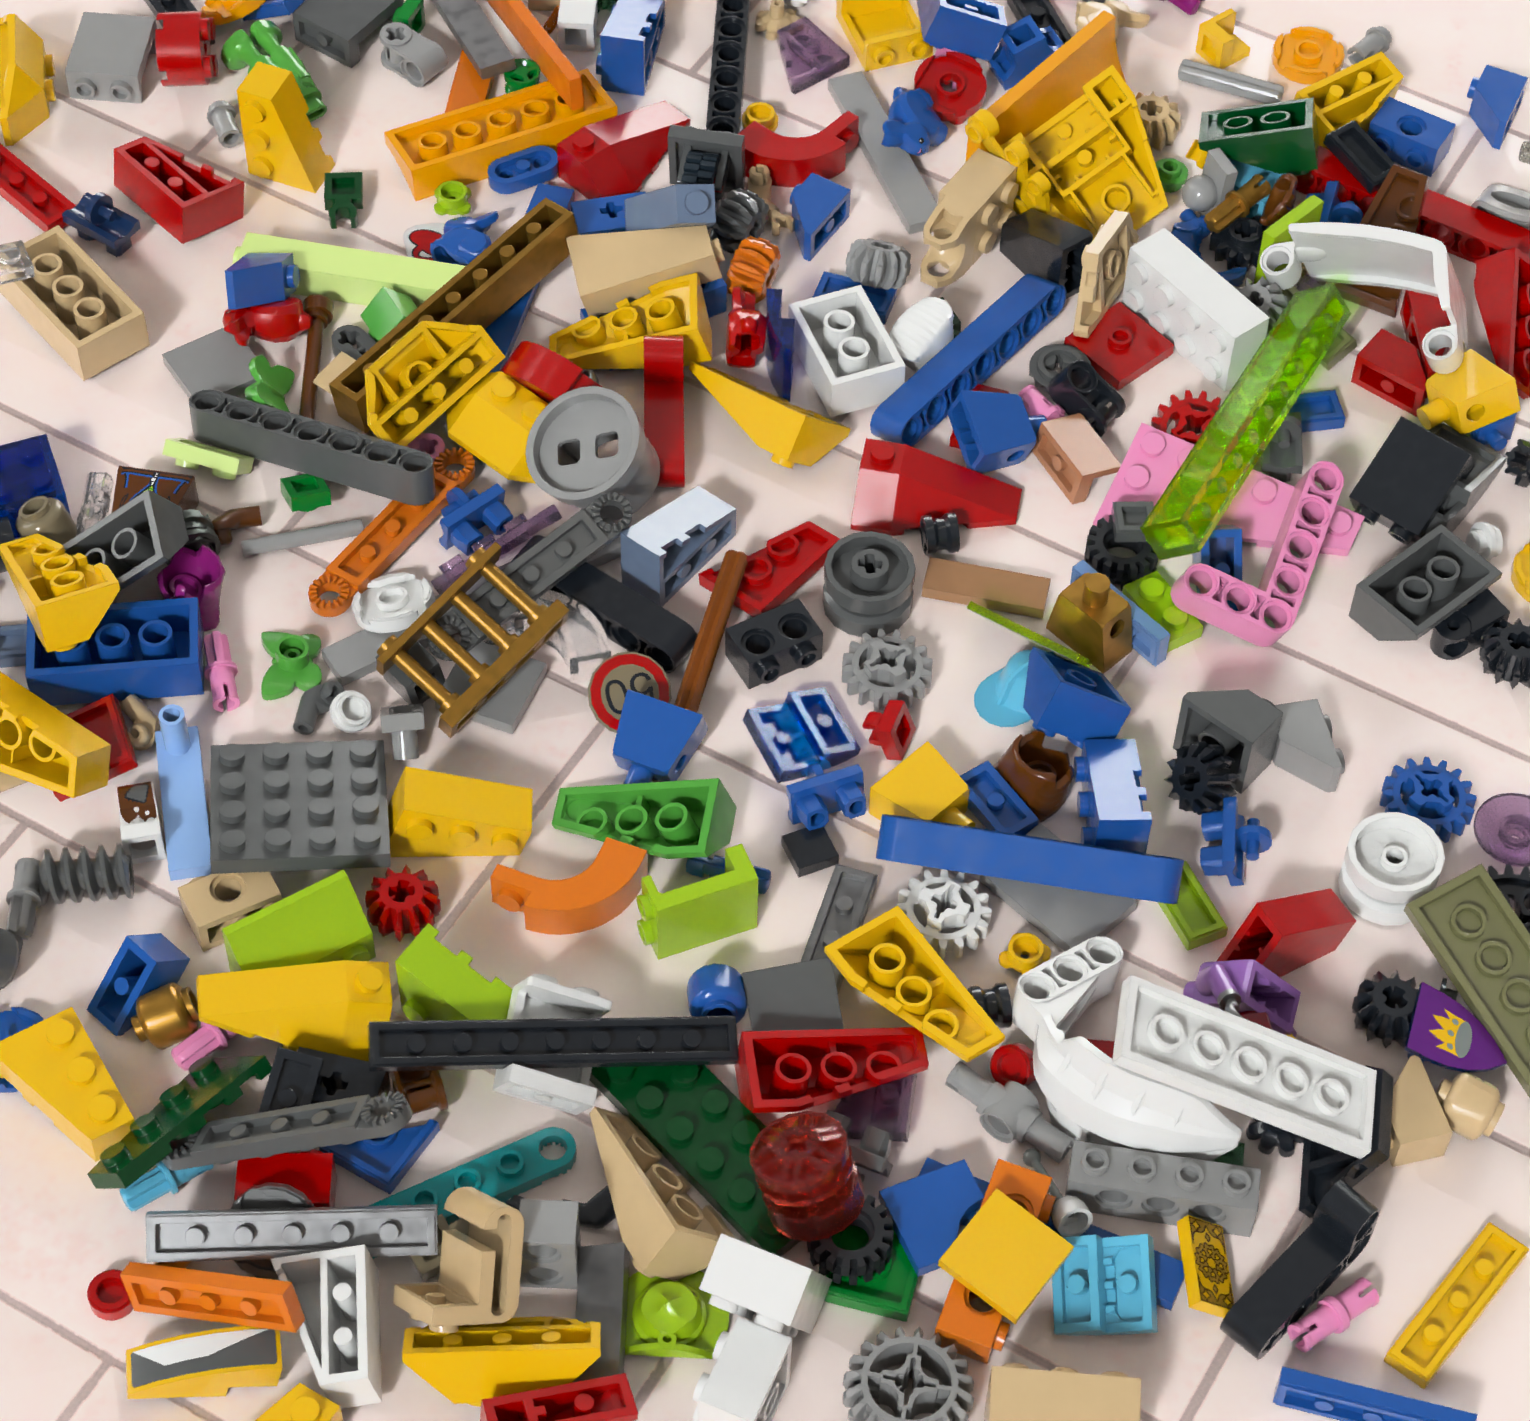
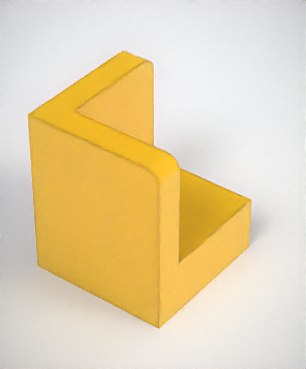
M1231 8L1201 23L1198 31L1195 52L1212 66L1221 69L1249 56L1251 49L1233 33L1237 13Z

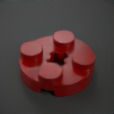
M953 51L946 52V56L935 58V55L924 60L915 73L914 90L919 88L930 94L933 101L932 109L937 113L941 121L960 125L968 117L975 114L983 105L986 98L987 83L982 74V67L974 58L964 53ZM951 81L957 83V90L954 92L945 91L944 87L941 86L942 84L949 85Z

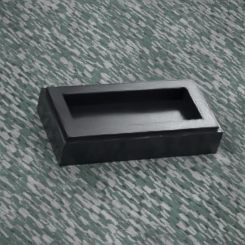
M1355 120L1326 134L1323 141L1325 146L1370 194L1379 190L1391 167L1395 164Z

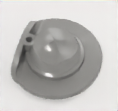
M1492 184L1471 205L1474 208L1526 229L1530 227L1529 192L1501 184Z

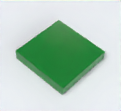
M852 1225L841 1226L832 1234L834 1244L844 1250L861 1249L869 1240L865 1230ZM895 1231L892 1255L889 1263L885 1261V1270L880 1275L874 1270L873 1280L866 1283L862 1275L858 1276L857 1285H849V1277L842 1276L840 1284L831 1282L824 1302L907 1322L919 1277H917ZM829 1272L826 1277L832 1279L833 1273Z

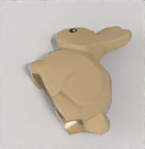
M1105 0L1104 3L1077 1L1075 16L1076 33L1104 10L1116 16V43L1119 28H1143L1150 20V15L1132 11L1126 3L1120 0Z

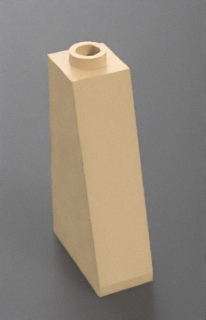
M706 225L573 235L566 238L579 295L588 316L599 317L618 309L615 303L625 298L630 303L650 293L648 287L663 280L696 272L701 284L722 278L719 262L725 261L719 238L711 240Z

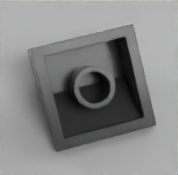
M1249 689L1187 692L1182 698L1173 749L1176 750L1182 746H1190L1195 741H1206L1210 745L1218 744L1224 747V756L1236 759L1230 768L1231 772L1240 776L1232 781L1231 786L1242 794L1271 764L1283 712L1276 708L1271 701L1259 697Z

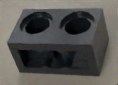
M799 598L725 629V655L748 689L761 684H769L784 674L798 668H807L817 660L822 659L823 632Z

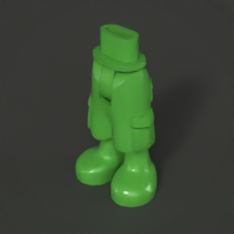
M258 20L252 23L250 36L243 29L235 31L225 42L221 50V60L227 68L241 70L248 65L250 66L248 69L249 73L256 62L259 61L292 71L309 107L306 113L309 121L312 122L326 113L327 107L321 101L322 93L317 89L311 75L306 71L302 60H300L291 47L281 45L283 34L274 22Z

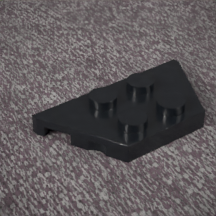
M1366 1066L1377 1071L1372 1144L1369 1154L1359 1159L1304 1138L1299 1211L1307 1217H1314L1322 1198L1336 1182L1342 1180L1352 1188L1389 1159L1394 1077L1384 1069Z

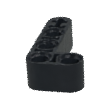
M1339 1180L1322 1198L1309 1227L1233 1305L1224 1317L1220 1330L1257 1360L1263 1358L1287 1333L1288 1326L1297 1322L1363 1251L1373 1234L1380 1209L1344 1181Z

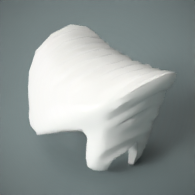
M925 297L908 308L892 326L889 336L905 365L914 371L921 369L954 339V314L952 307L947 301L937 297Z

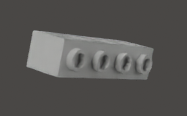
M1074 1140L1068 1167L1065 1196L1078 1197L1087 1205L1091 1213L1177 1226V1221L1189 1215L1222 1226L1223 1233L1250 1237L1258 1211L1261 1169Z

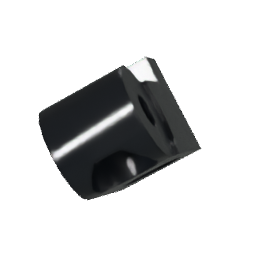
M1487 588L1470 600L1466 606L1460 608L1433 628L1430 648L1439 658L1445 660L1458 659L1481 647L1485 633L1489 631V628L1497 627L1502 619L1508 621L1510 611Z

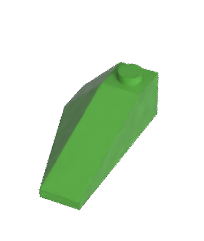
M719 778L568 787L559 789L552 825L557 830L602 842L605 841L606 837L645 849L648 854L665 859L708 857L730 844L737 806Z

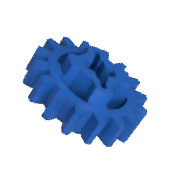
M1424 757L1422 765H1417L1410 758L1407 759L1404 769L1398 765L1393 767L1391 776L1385 777L1379 804L1386 807L1385 812H1400L1418 818L1431 827L1444 843H1447L1450 840L1451 833L1461 836L1465 825H1470L1477 797L1474 794H1470L1472 788L1471 781L1460 782L1462 770L1458 768L1449 772L1446 770L1447 761L1442 760L1438 766H1433L1430 758Z

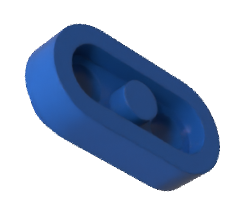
M538 145L496 159L488 166V184L497 193L513 194L536 186L538 183L552 180L559 172L557 152L548 146Z

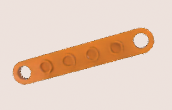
M452 447V450L444 449V453L440 452L439 457L437 456L433 462L435 498L427 504L417 506L392 500L326 567V571L317 580L313 581V585L309 586V603L311 609L316 614L323 617H335L344 613L351 606L354 595L358 591L360 594L366 591L368 583L378 578L439 516L441 509L449 505L446 497L447 492L455 487L463 491L471 483L476 471L473 455L469 454V451H463V448L456 450V447ZM451 464H461L465 467L463 471L459 470L458 474L456 471L452 474V471L449 470L447 472V469H445ZM329 591L340 594V597H337V601L333 599L332 603L330 600H328V603L324 599L321 601L320 596Z

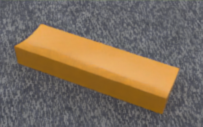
M1105 10L1102 11L986 109L994 115L999 123L1000 131L994 138L1000 146L1019 132L1026 137L1084 94L1082 86L1112 64L1125 81L1116 48V16ZM968 137L966 161L978 148L988 153L989 151L982 142L976 144Z
M587 68L578 71L582 76L583 108L572 111L551 83L545 81L386 131L384 136L386 145L398 163L415 201L434 196V191L446 181H459L464 185L487 179L488 166L494 160L518 151L543 145L557 152V144L580 128L617 116V105Z

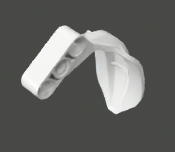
M1104 936L1089 938L1019 977L1011 1007L1012 1022L1035 1043L1033 1051L1034 1076L1041 1091L1046 1096L1050 1120L1053 1126L1076 1141L1212 1161L1238 1147L1242 1129L1231 1122L1212 1102L1112 1064L1111 1057L1107 1056L1084 1037L1077 1036L1064 1039L1070 1028L1090 1004L1114 990L1123 957V950L1118 942Z

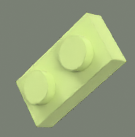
M184 438L165 439L162 455L176 458L175 465L195 470L199 469V465L213 468L212 475L230 480H235L236 475L251 473L254 462L252 457Z

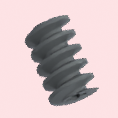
M116 843L114 854L108 857L103 844L98 845L95 858H90L85 846H80L77 859H72L68 848L63 847L59 861L54 860L50 849L44 850L42 861L39 863V891L42 905L47 903L50 893L56 904H63L67 892H69L73 902L80 903L83 900L85 890H87L92 901H99L103 888L111 900L118 898L121 887L129 899L134 897L132 858L130 855L125 854L121 843Z

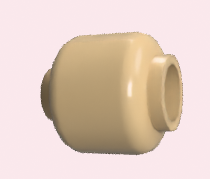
M1466 1071L1456 1075L1453 1081L1443 1078L1435 1092L1451 1130L1468 1140H1476L1482 1134L1489 1137L1505 1108V1104L1499 1102L1500 1091L1496 1086Z

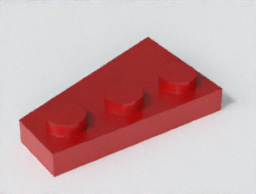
M807 521L768 540L765 548L747 556V565L733 605L753 617L779 607L824 566L828 551L840 538ZM709 568L699 573V584L712 592L719 570L714 572L712 568Z

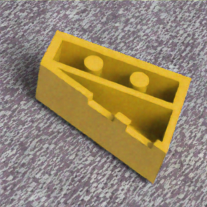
M257 61L237 89L248 172L261 178L316 194L324 182L325 173H330L335 166L333 158L330 155H325L319 143L322 135L318 128H312L306 115L309 107L292 71Z
M405 766L388 804L391 857L520 856L532 833L533 789Z
M69 1007L0 1041V1078H5L22 1093L26 1101L32 1106L38 1107L53 1121L54 1125L95 1162L100 1160V1155L105 1149L119 1143L131 1131L130 1126L135 1120L73 1007Z

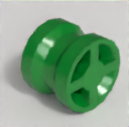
M515 59L516 69L504 73L506 81L505 94L539 84L540 68L538 64L530 59Z

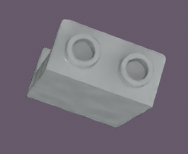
M83 12L65 68L70 97L74 99L140 104L143 99L141 80L149 54H156L155 29H157L155 17Z

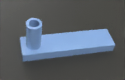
M170 704L164 706L159 711L158 718L161 731H155L168 871L170 880L174 881L208 876L211 874L210 827L198 726L187 727L183 708Z

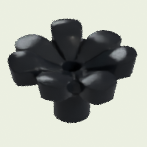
M1255 1118L1253 1119L1256 1122L1248 1125L1246 1129V1136L1249 1140L1261 1138L1258 1150L1266 1155L1271 1154L1276 1146L1280 1155L1287 1158L1294 1154L1293 1141L1304 1143V1137Z

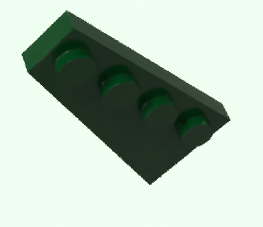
M205 1056L194 1062L188 1069L189 1074L178 1085L172 1086L163 1092L159 1098L160 1102L148 1114L137 1118L130 1126L131 1131L119 1143L111 1145L101 1153L100 1161L87 1173L95 1188L125 1189L173 1151L169 1142L195 1134L207 1124L203 1116L204 1114L222 1103L229 1106L243 1095L239 1086L249 1078L255 1076L256 1079L262 1080L272 1069L266 1056L219 1058Z

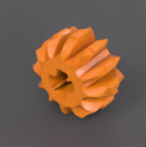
M749 236L742 240L739 248L735 250L734 257L730 261L729 270L726 273L727 279L725 282L728 293L732 295L733 288L740 286L744 291L755 294V304L762 301L766 297L767 292L771 290V285L776 278L775 275L779 268L778 263L781 255L778 246L771 244L770 241L761 237Z

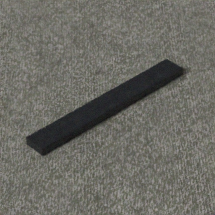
M736 1016L369 1022L367 1026L369 1072L503 1069L512 1063L527 1068L736 1065L739 1061Z

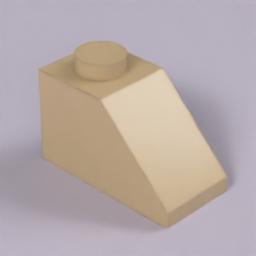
M1419 1055L1410 1056L1393 1087L1389 1156L1392 1167L1444 1156L1453 1133Z

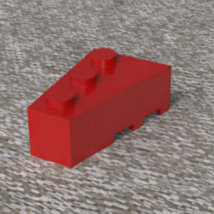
M146 136L114 148V186L181 244L243 218L244 181L235 177L228 181L214 174V168L205 163L201 168L184 160L183 153Z

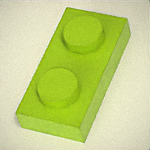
M1158 571L1123 586L1122 593L1171 634L1167 652L1202 637L1203 625L1196 617L1183 612L1175 606L1170 595L1171 587Z

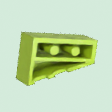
M429 923L395 961L401 1010L411 1021L507 1019L513 989L498 977H495L490 983L469 966L473 960L470 955L461 950L456 956L435 939L439 931Z

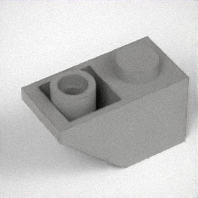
M1318 699L1275 705L1276 708L1283 712L1272 757L1274 765L1327 793L1335 792L1339 776L1345 771V760L1342 750L1334 746L1331 720L1327 714L1323 715Z

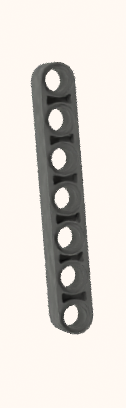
M202 390L194 393L189 398L193 436L200 442L408 505H424L431 502L436 496L433 458L423 451L216 390Z

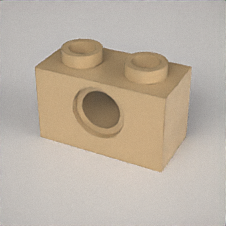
M270 872L210 874L208 876L196 877L188 884L178 887L183 913L203 952L224 944L223 928L282 900L281 892ZM235 898L234 900H231V901H225V900H227V899Z

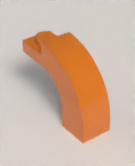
M606 837L596 859L585 871L574 877L562 880L542 879L497 864L490 877L492 902L511 912H523L525 915V929L529 931L553 935L588 931L613 920L634 901L642 888L641 878L648 876V853L645 849Z

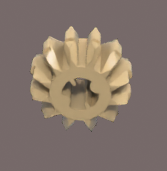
M1153 91L1150 96H1145L1138 92L1136 102L1150 147L1161 152L1164 145L1172 146L1178 131H1180L1181 119L1178 104L1169 102L1168 95L1157 97Z

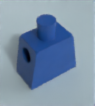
M961 390L947 411L966 467L981 474L1023 462L1036 445V436L1041 422L1047 421L1044 415L1028 416L1022 398L1017 394Z
M628 689L613 747V757L617 766L628 771L623 784L649 783L652 780L659 782L677 781L708 731L704 716Z

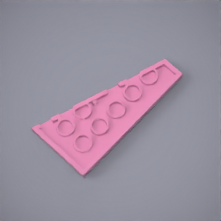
M1141 423L1093 521V525L1097 527V522L1101 518H1104L1107 523L1109 522V516L1112 515L1113 502L1153 501L1157 532L1169 533L1171 537L1192 539V526L1235 525L1242 529L1243 542L1256 543L1258 547L1271 548L1275 543L1295 487ZM1336 504L1319 553L1348 556L1365 516ZM1302 515L1306 522L1312 524L1307 516Z

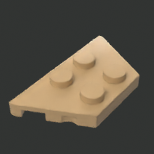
M1115 210L1107 222L1101 224L1091 244H1087L1083 250L1081 258L1082 274L1073 330L1074 336L1089 338L1124 288L1129 249L1139 239L1137 231L1133 229V221L1128 212Z

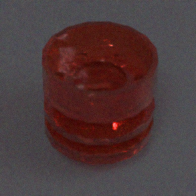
M812 1111L792 1113L771 1122L755 1138L750 1148V1165L756 1176L757 1185L762 1192V1199L769 1219L778 1232L790 1239L812 1241L824 1239L843 1231L858 1217L865 1203L864 1186L858 1167L853 1161V1152L849 1146L847 1133L838 1120L826 1113Z

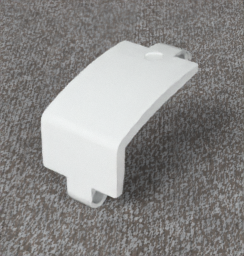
M1339 222L1293 223L1288 225V231L1293 241L1271 245L1261 254L1260 265L1270 285L1276 282L1281 290L1289 289L1297 284L1302 273L1301 263H1304L1310 279L1314 281L1382 286L1438 297L1442 311L1447 313L1450 325L1432 329L1423 338L1422 349L1429 367L1439 374L1452 373L1460 367L1463 362L1464 352L1469 350L1465 298L1447 249L1441 241L1435 238L1366 224ZM1288 264L1285 269L1278 272L1274 271L1277 266ZM1444 347L1451 348L1450 352L1446 355L1435 356L1439 349Z

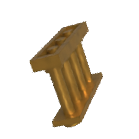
M496 541L487 550L480 547L465 563L468 569L398 638L394 634L391 635L376 652L379 655L376 670L382 676L395 664L441 706L439 711L442 715L439 718L438 728L450 739L567 622L570 611L559 599H556L549 607L545 604L539 606L495 565L500 558L502 548ZM482 576L528 618L527 623L530 626L520 636L515 633L510 635L466 594ZM453 605L499 647L497 652L501 655L491 666L486 662L483 664L478 662L435 622ZM423 635L430 639L470 676L468 681L472 685L461 696L457 692L453 694L449 692L407 653Z

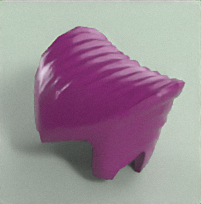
M203 544L198 551L182 547L172 556L170 564L162 569L156 577L161 594L164 599L198 597L204 631L215 629L220 622V595L226 572L220 557Z

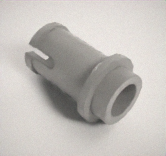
M1382 26L1368 29L1365 37L1348 49L1347 54L1350 55L1348 57L1350 62L1354 65L1381 51L1385 53L1389 50L1390 43L1392 42L1390 32Z
M219 100L209 106L207 120L209 124L215 127L221 145L226 148H232L242 141L243 136L235 121L236 111L234 106L226 101Z

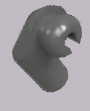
M329 680L305 691L298 706L293 729L303 735L313 733L317 717L328 712L333 699L345 691L342 684L335 680Z

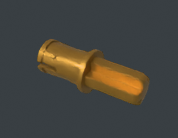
M1255 174L1251 180L1237 191H1229L1225 196V200L1205 215L1204 221L1207 224L1208 230L1220 233L1237 218H1245L1252 206L1270 194L1271 186L1266 180L1259 186L1258 183L1264 177L1260 174Z

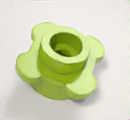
M446 181L439 185L434 191V196L437 198V203L434 205L435 213L438 215L468 214L471 211V205L468 203V198L472 195L470 188L459 181Z

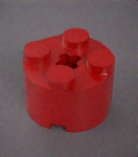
M204 11L158 12L156 20H163V29H155L157 65L159 72L166 71L168 78L161 80L164 87L209 85L210 78L218 77L217 55H211L210 40H215L216 36L214 18H206Z

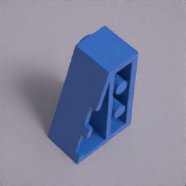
M618 0L616 5H613L611 15L600 34L601 53H598L596 60V74L601 75V86L605 91L645 95L665 27V0Z
M1084 739L1081 756L1074 757L1073 765L1074 781L1082 782V791H1078L1077 813L1078 817H1085L1086 827L1081 828V844L1146 853L1152 825L1151 811L1143 812L1142 801H1147L1146 787H1140L1139 776L1142 775L1136 740Z

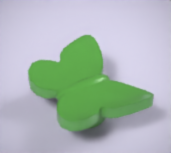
M258 355L251 359L249 371L256 382L245 388L246 400L290 412L285 403L284 395L293 384L294 372L281 365L271 367L263 355Z
M284 632L261 633L262 645L273 658V665L265 673L261 685V694L264 700H275L288 696L295 687L302 691H307L321 684V669L317 664L313 663V659L321 651L319 636L314 634L298 636Z

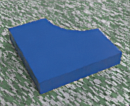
M965 1159L879 1191L878 1196L880 1203L887 1208V1217L891 1216L893 1229L917 1277L940 1269L938 1266L939 1259L958 1237L959 1227L968 1214L980 1208L984 1198Z

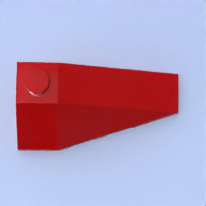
M662 101L586 125L557 144L558 177L587 199L640 192L643 181L649 173L653 174L656 171L658 161L665 152H668L667 136L670 125L689 126L690 118L667 101Z
M1514 247L1476 261L1474 289L1496 366L1515 378L1518 395L1526 399L1530 398V258Z
M866 438L859 467L850 530L873 531L890 536L904 535V529L920 528V517L922 515L940 518L948 512H955L958 525L963 524L968 529L1015 525L1022 489L906 444Z

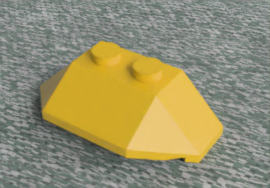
M7 14L0 18V124L5 146H13L50 117L49 102L56 101L54 81L49 79V77L55 76L53 55H46L43 39L16 14Z
M420 321L364 370L368 427L378 439L407 446L505 358V355L480 325Z
M502 371L487 373L446 410L448 437L506 479L536 484L527 467L526 444L532 425L548 403Z
M544 1316L512 1317L506 1322L495 1324L459 1325V1331L454 1333L434 1332L429 1329V1325L422 1329L416 1326L405 1328L402 1362L454 1404L468 1403L472 1406H481L482 1399L568 1384L575 1381L601 1356V1322L589 1321L583 1323L577 1319Z

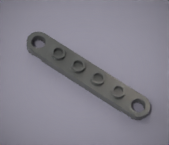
M615 492L614 494L606 493L605 495H600L590 505L581 509L501 571L534 601L617 539L620 536V532L629 528L633 516L629 500ZM609 505L618 507L623 513L621 522L619 521L618 524L613 523V525L611 523L606 524L605 521H602V517H600L599 512L601 509ZM488 581L468 595L500 626H503L521 612ZM455 606L435 621L443 629L457 631L461 636L459 644L468 652L487 638ZM428 639V647L434 656L444 661H452Z
M389 1091L388 1095L384 1092L381 1093L380 1097L375 1096L374 1098H370L368 1094L207 1121V1124L195 1134L169 1142L173 1151L161 1161L169 1170H182L213 1164L225 1165L233 1161L256 1157L267 1158L274 1154L299 1150L310 1151L314 1148L336 1144L349 1145L356 1141L385 1137L398 1132L410 1121L412 1109L403 1093Z

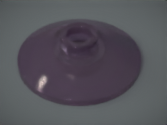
M1503 793L1487 799L1477 810L1473 823L1474 834L1479 845L1488 855L1504 864L1529 867L1530 796L1521 793Z

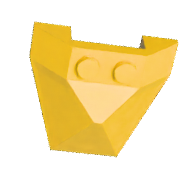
M1113 64L1082 86L1084 94L1029 135L1024 137L1019 132L1000 146L1004 151V148L1014 140H1018L1027 147L1030 155L1029 159H1027L1029 177L1035 172H1041L1048 178L1051 184V189L1049 190L1050 203L1060 211L1064 221L1089 230L1093 234L1092 241L1096 237L1101 224H1105L1115 210L1130 213L1133 229L1137 231L1169 208L1135 95Z

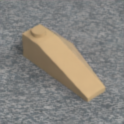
M594 1107L589 1114L621 1238L633 1257L632 1263L634 1267L647 1277L654 1278L658 1276L673 1281H678L707 1268L720 1234L735 1238L723 1219L710 1205L701 1209L687 1194L692 1185L682 1175L677 1176L670 1169L659 1164L662 1153L628 1116Z

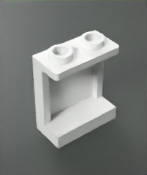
M533 974L513 986L507 1019L602 1018L604 1014L611 1011L612 1001L599 997V992L588 987H574L572 989L557 984L558 980L552 976ZM513 1063L503 1069H496L492 1089L495 1092L574 1115H578L593 1107L597 1094V1088L588 1086L592 1067L527 1068Z

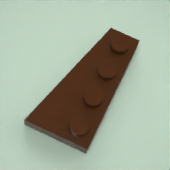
M1393 164L1360 224L1417 233L1429 185L1428 176ZM1326 282L1325 284L1326 293L1396 318L1402 289Z

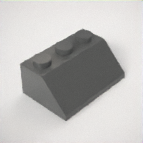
M148 489L63 544L65 553L71 556L77 553L87 556L88 564L94 566L98 563H103L107 565L118 580L121 591L168 561L189 539L182 508Z
M1440 524L1356 585L1349 617L1378 641H1416L1499 580L1502 572Z

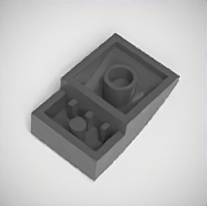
M1443 422L1428 431L1470 453L1474 468L1466 480L1463 478L1459 479L1424 535L1440 524L1453 532L1483 496L1507 459L1502 454L1465 434H1460Z

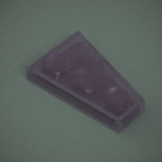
M554 504L528 519L524 513H521L502 525L506 530L505 534L495 539L492 533L471 545V548L474 552L480 547L487 550L496 541L502 547L500 556L504 555L530 539V536L563 517ZM457 554L439 566L442 574L431 581L439 595L444 593L468 569L465 563L471 556L463 560L460 554Z

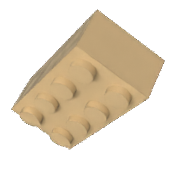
M59 225L0 255V293L83 381L150 345L144 312Z

